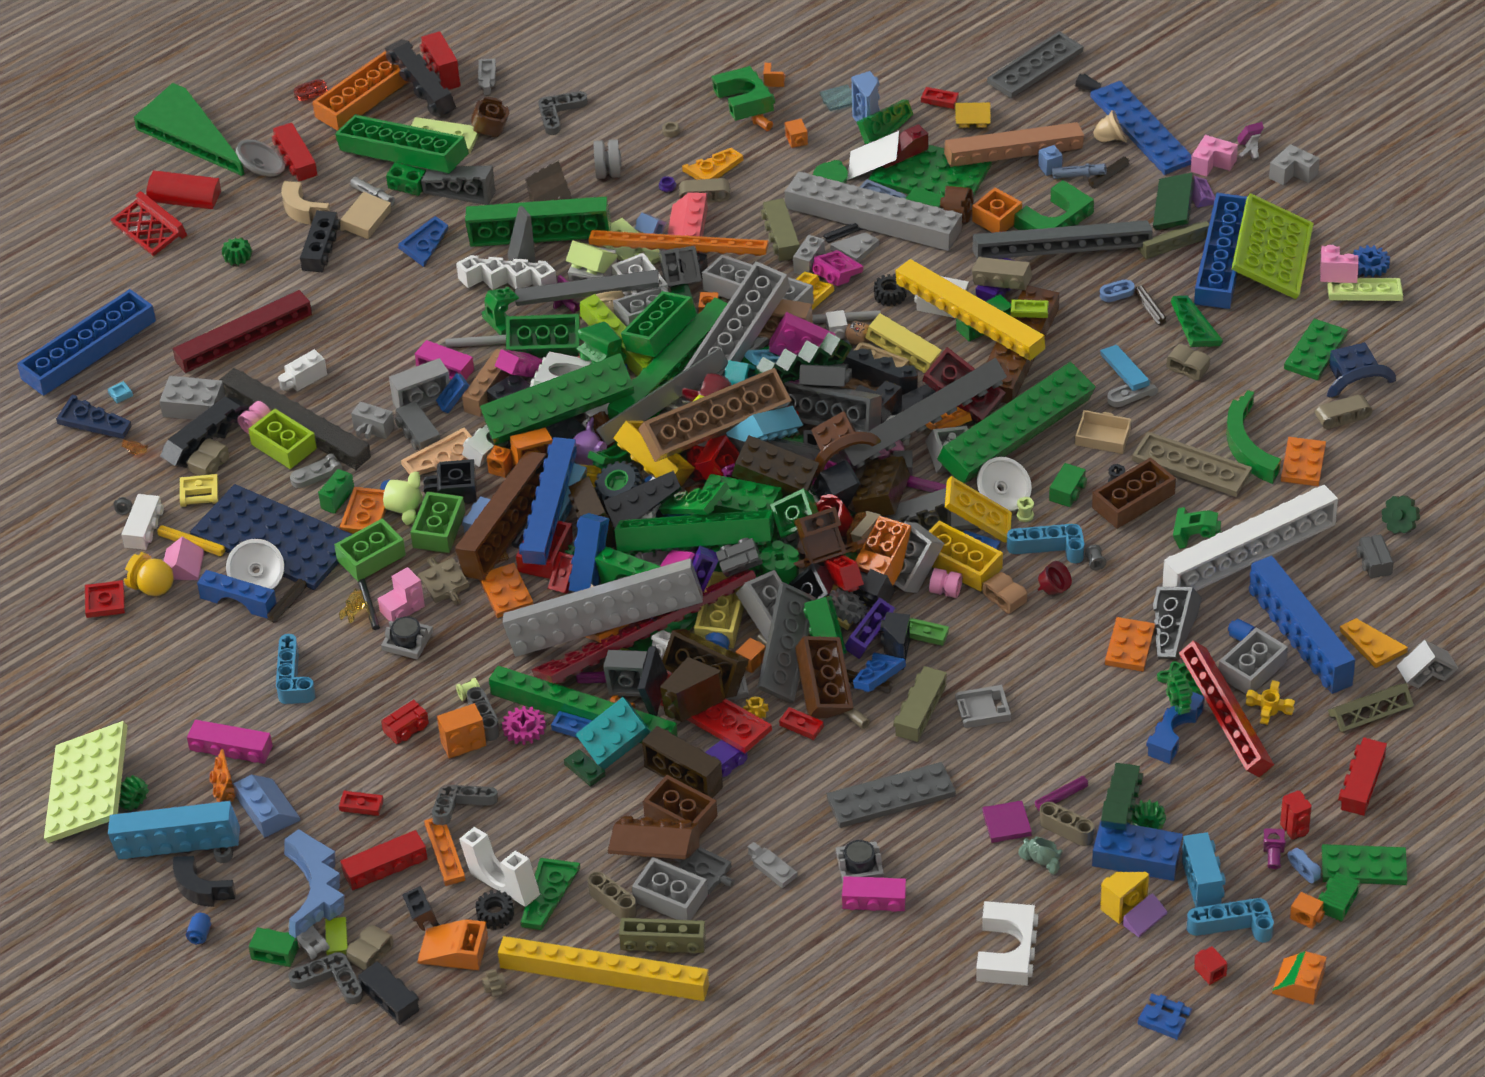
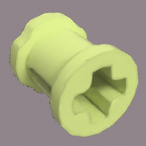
M1029 497L1019 498L1017 501V507L1019 508L1017 519L1021 522H1029L1034 518L1032 511L1034 501Z
M472 678L470 682L462 685L456 684V690L461 701L466 700L467 691L470 688L480 687L476 678Z

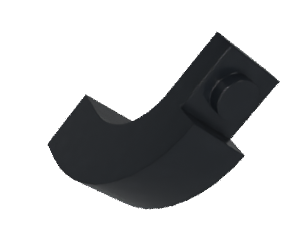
M194 856L173 857V871L176 884L180 893L187 900L197 905L214 907L215 900L235 899L236 891L233 880H203L196 875L197 866Z

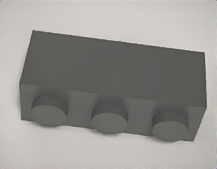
M416 401L395 409L397 416L395 417L396 425L403 429L406 439L409 438L411 440L414 450L420 451L441 440L439 432Z

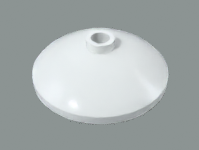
M1007 457L992 458L978 472L977 486L979 493L1009 511L1019 509L1017 507L1019 498L1030 497L1031 495L1030 477L1024 467L1013 459Z
M250 539L241 542L230 552L226 563V572L229 577L274 589L283 577L284 561L280 551L270 542L262 539ZM254 568L260 569L258 573H253Z

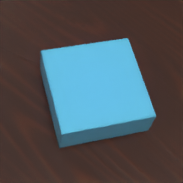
M124 381L107 389L108 394L116 403L133 396L131 389Z

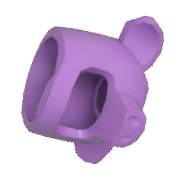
M593 417L588 421L586 431L578 433L573 438L576 439L577 446L576 464L593 465V461L587 458L589 451H602L607 448L606 443L602 442L599 436L592 431Z

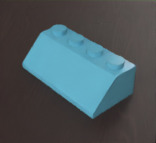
M789 406L753 414L726 432L729 437L744 442L748 435L770 442L777 437L781 439L787 435L788 437L798 433L797 429L803 426L794 407Z

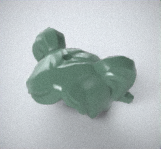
M1038 836L1031 840L1027 838L1023 840L1024 844L1019 848L1018 853L1022 859H1033L1040 865H1046V869L1052 875L1058 873L1060 867L1058 860L1063 853L1062 849L1057 850V846L1053 841Z

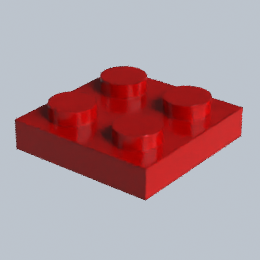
M123 580L85 585L86 618L125 613Z

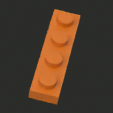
M432 818L424 820L445 886L466 881L447 824L436 825L432 822Z

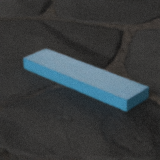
M1118 345L1100 350L1104 360L1133 391L1150 385L1149 379Z

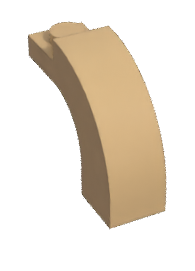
M284 181L282 186L284 208L292 219L300 223L311 224L316 210L330 211L329 203L303 200L301 182Z

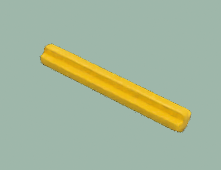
M160 525L157 529L158 536L177 541L183 536L206 552L218 556H223L225 553L224 545L164 525Z

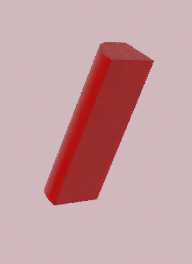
M153 170L148 180L146 195L155 203L213 209L221 193L219 178Z

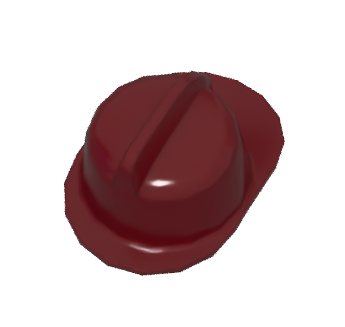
M1053 561L1048 564L1038 576L1040 586L1037 590H1043L1048 595H1054L1069 589L1072 585V578L1067 567L1059 561Z

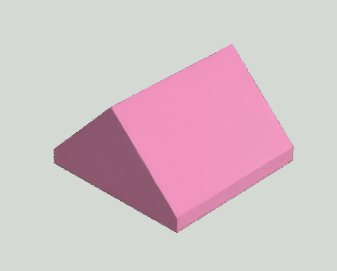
M183 536L166 549L164 562L172 568L174 580H199L204 549Z

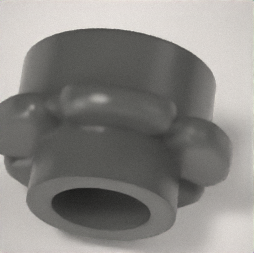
M119 497L118 500L114 501L113 505L118 514L125 515L131 511L132 502L125 497Z

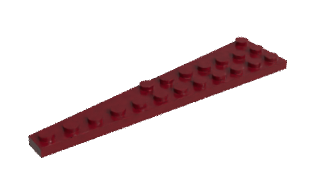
M748 569L707 587V592H703L702 603L633 622L618 631L619 634L615 636L611 634L609 637L601 639V643L600 640L598 643H587L582 645L581 651L565 653L564 659H553L531 669L533 675L553 684L562 683L566 680L565 677L581 673L583 668L588 665L594 666L598 664L600 659L607 656L608 650H619L633 646L634 641L650 637L652 632L667 628V624L673 621L683 620L685 618L684 615L700 611L701 607L705 604H713L718 601L719 597L733 594L735 592L734 589L742 587L746 582L755 579L756 575L754 571Z

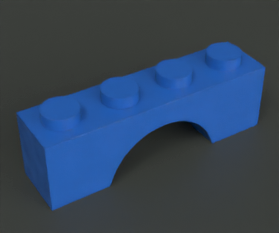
M206 570L197 582L200 599L218 603L221 598H233L245 605L251 614L263 618H268L267 614L277 604L273 589Z
M1193 692L1189 713L1180 715L1175 711V706L1166 709L1162 722L1157 723L1154 735H1150L1147 740L1148 756L1168 764L1172 762L1179 750V737L1173 730L1184 723H1196L1204 710V696Z

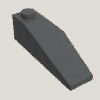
M520 206L508 250V261L525 259L530 263H536L531 215L523 206Z
M1157 587L1153 610L1156 616L1154 622L1157 628L1156 646L1158 658L1177 659L1198 616L1202 600L1193 587Z

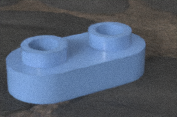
M1120 280L1104 285L1100 288V298L1105 302H1113L1130 297L1134 294L1135 285L1130 280Z
M1294 848L1288 852L1287 856L1290 864L1309 883H1314L1321 878L1319 865L1313 863L1307 857L1305 851Z

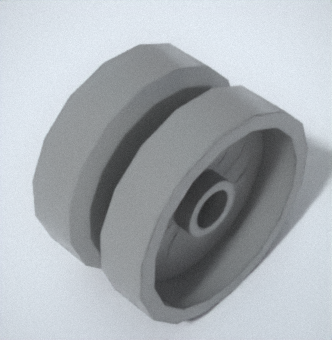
M618 139L608 141V151H605V145L602 140L594 141L596 179L606 178V167H609L612 178L621 177V150H619Z

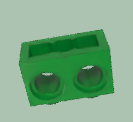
M395 162L386 174L388 189L419 196L423 191L421 180L426 170Z

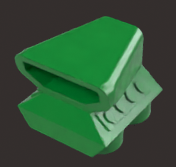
M605 321L579 329L578 337L585 342L576 348L581 359L591 361V364L619 353L623 361L626 359L627 355L621 351L622 339Z

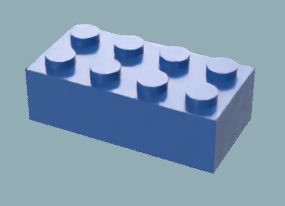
M1100 821L1093 848L1092 866L1121 872H1147L1149 877L1174 881L1182 851L1183 834L1128 824L1127 830L1101 827Z

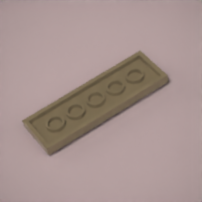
M1151 432L1146 433L1132 455V461L1140 464L1151 457L1171 475L1237 497L1252 473V467Z

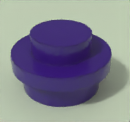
M665 176L661 178L659 182V189L661 191L671 192L676 188V182L672 177Z

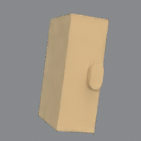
M363 192L340 219L341 231L346 230L369 239L391 212V203Z
M1083 410L1075 436V445L1123 454L1131 431V419L1113 416L1112 413L1108 412L1097 413Z

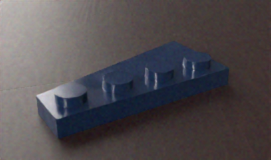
M73 394L56 418L59 425L122 439L125 438L132 427L131 421L114 413L109 414L99 406L96 408L86 400L81 401Z

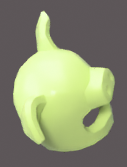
M412 472L409 475L408 481L390 480L384 491L383 502L385 509L403 513L402 520L405 525H410L414 522L416 517L415 510L423 501V495L419 489V472Z

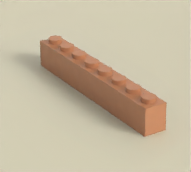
M1078 122L949 139L945 141L944 155L950 167L1039 155L1040 149L1055 145L1060 152L1083 148L1084 133Z

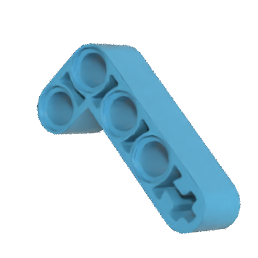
M1077 524L1015 528L1007 533V550L1011 554L1065 550L1067 560L1077 564L1084 559V538L1082 529Z
M284 634L279 639L276 676L278 698L283 704L309 703L316 697L314 683L309 677H297L299 650L296 637L293 634Z
M1261 898L1191 909L1187 915V931L1194 936L1251 928L1254 938L1259 942H1269L1273 937L1274 920L1267 901Z

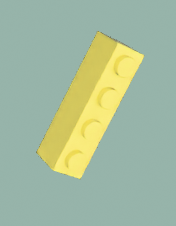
M881 313L868 326L865 337L888 352L908 359L910 365H914L915 368L923 373L930 368L942 351L937 346Z

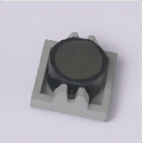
M413 617L396 618L395 621L389 622V627H386L385 639L381 644L382 651L418 660L433 633V627L420 624Z
M854 840L846 846L836 847V856L842 882L843 876L884 878L881 853L876 841Z

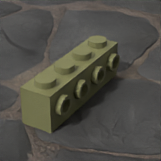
M784 198L763 202L761 218L765 220L766 232L769 231V241L773 243L774 255L778 256L779 261L793 259L800 244Z
M924 666L921 673L917 674L914 687L909 689L907 701H903L899 716L896 715L893 727H895L896 736L915 742L919 741L947 686V672Z
M621 918L619 930L620 950L704 953L706 942L705 921Z

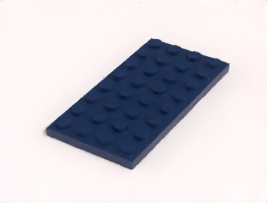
M236 484L223 495L190 531L191 535L224 545L225 552L229 554L234 547L243 541L250 539L268 541L280 551L283 557V577L294 582L298 579L305 580L307 588L315 590L339 564L334 544L352 535L349 532L340 530L335 526Z

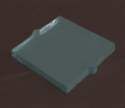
M847 84L820 92L823 104H826L829 111L852 105V91Z

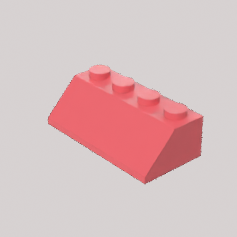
M689 192L672 205L667 235L703 237L708 210L707 193Z

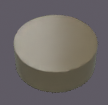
M666 122L662 126V133L666 137H675L680 132L679 125L676 122Z

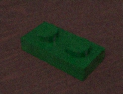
M580 749L564 759V765L590 787L606 776L605 770Z

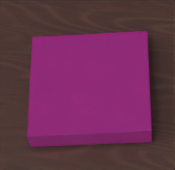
M1022 800L982 807L991 843L1032 836Z

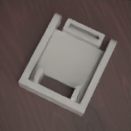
M1002 685L961 691L955 694L965 728L1011 721V713ZM1000 699L1002 705L997 706L996 711L993 700Z

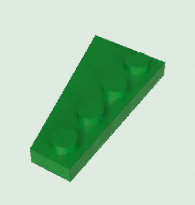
M903 99L857 121V125L864 143L867 145L893 134L914 114L909 101Z
M1173 296L1170 302L1190 347L1221 346L1222 338L1189 296Z
M547 858L539 859L535 879L540 895L525 907L521 919L522 928L543 929L581 868L580 863Z

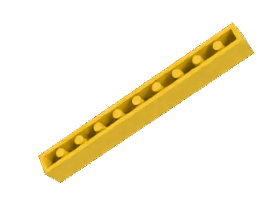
M909 259L895 270L896 282L900 287L921 297L926 302L947 312L952 317L973 327L992 340L1018 353L1020 356L1031 361L1045 350L1043 334L917 262Z
M503 936L498 950L499 965L503 969L705 1001L709 987L708 969L506 936Z

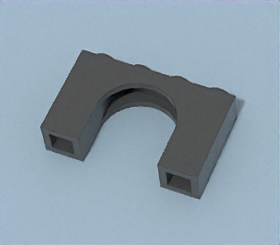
M833 364L830 366L800 365L799 384L845 386L852 379V368H849V364Z

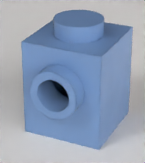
M1055 145L1039 150L1038 166L1046 176L1053 174V168L1062 167V154Z
M641 212L636 220L635 229L643 233L662 234L667 222Z

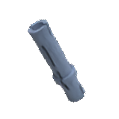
M1086 163L1082 166L1053 168L1052 173L1054 179L1086 176L1088 178L1093 175H1106L1107 169L1105 163L1095 165Z

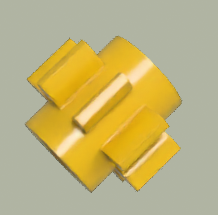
M754 696L746 700V706H743V709L762 719L766 718L768 704H764V698L761 699Z

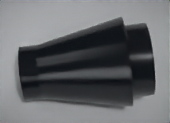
M1085 73L1079 74L1075 83L1079 90L1086 91L1097 90L1102 85V83L1097 82Z

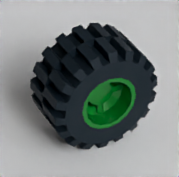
M617 461L613 465H607L608 467L606 469L603 468L601 470L602 473L597 475L598 480H595V491L605 506L604 500L645 483V481L632 463H627L626 461L619 463Z

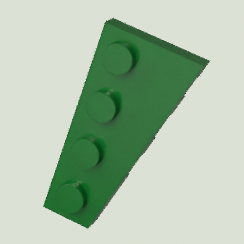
M722 482L719 487L710 485L707 486L706 490L697 488L690 493L687 491L676 493L661 504L658 509L662 514L708 515L714 510V506L730 487L726 482Z

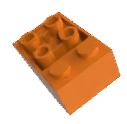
M879 516L855 560L859 570L868 574L869 570L872 569L887 575L893 586L903 567L911 525Z
M465 919L427 928L417 963L479 970L488 939L486 922Z

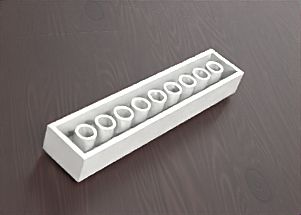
M1322 485L1271 510H1267L1254 518H1250L1239 525H1235L1222 533H1218L1207 540H1203L1199 544L1186 548L1182 552L1169 556L1164 560L1163 587H1193L1198 591L1250 566L1256 561L1276 554L1335 526L1338 498L1325 485Z

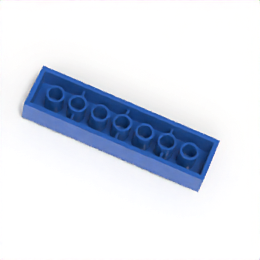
M1216 193L1195 286V305L1226 309L1231 307L1238 272L1232 270V264L1247 196Z
M131 289L127 290L18 362L21 380L45 396L154 323L156 318L153 305Z
M1271 555L1252 563L1249 585L1250 594L1255 596L1261 608L1265 609L1269 614L1272 622H1275L1281 633L1290 640L1291 646L1297 649L1302 660L1309 664L1312 672L1320 678L1322 685L1328 688L1332 694L1353 686L1356 659L1275 558Z

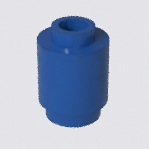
M1240 619L1231 621L1228 626L1229 636L1240 642L1255 629V626Z
M196 913L191 918L186 932V938L191 943L202 944L206 941L211 927L210 917L205 913Z

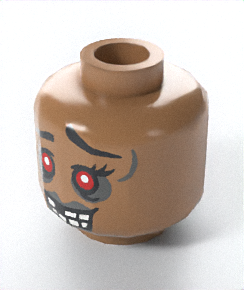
M859 321L848 324L845 337L849 340L850 344L870 343L871 341L865 338L869 325Z

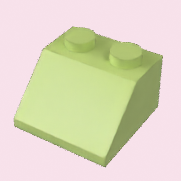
M572 240L566 261L572 263L571 267L577 269L584 267L587 268L586 272L597 275V272L605 273L618 255Z

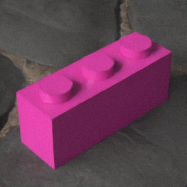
M428 340L415 353L416 367L440 358L449 371V379H452L456 373H459L466 380L474 371L472 356Z
M501 349L495 367L512 375L534 378L535 372H538L539 365H542V359L529 353Z
M843 876L842 909L905 911L906 879Z

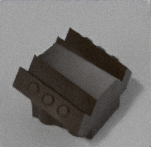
M559 161L547 165L546 168L540 169L539 172H535L525 179L530 202L572 199Z

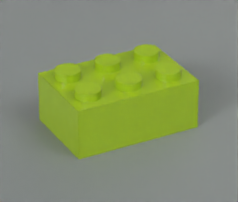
M277 409L272 410L248 429L251 445L289 469H292L317 449L314 433Z

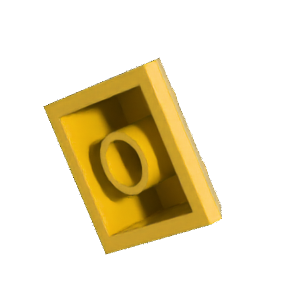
M990 102L955 103L956 125H959V128H970L969 125H976V128H987V125H990Z
M1115 872L1111 877L1105 878L1101 884L1100 910L1120 924L1129 911L1148 897L1149 874L1147 872Z

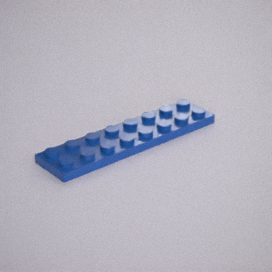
M1121 81L1091 92L1090 97L1107 115L1110 114L1111 110H1115L1123 132L1164 175L1191 165L1192 155Z

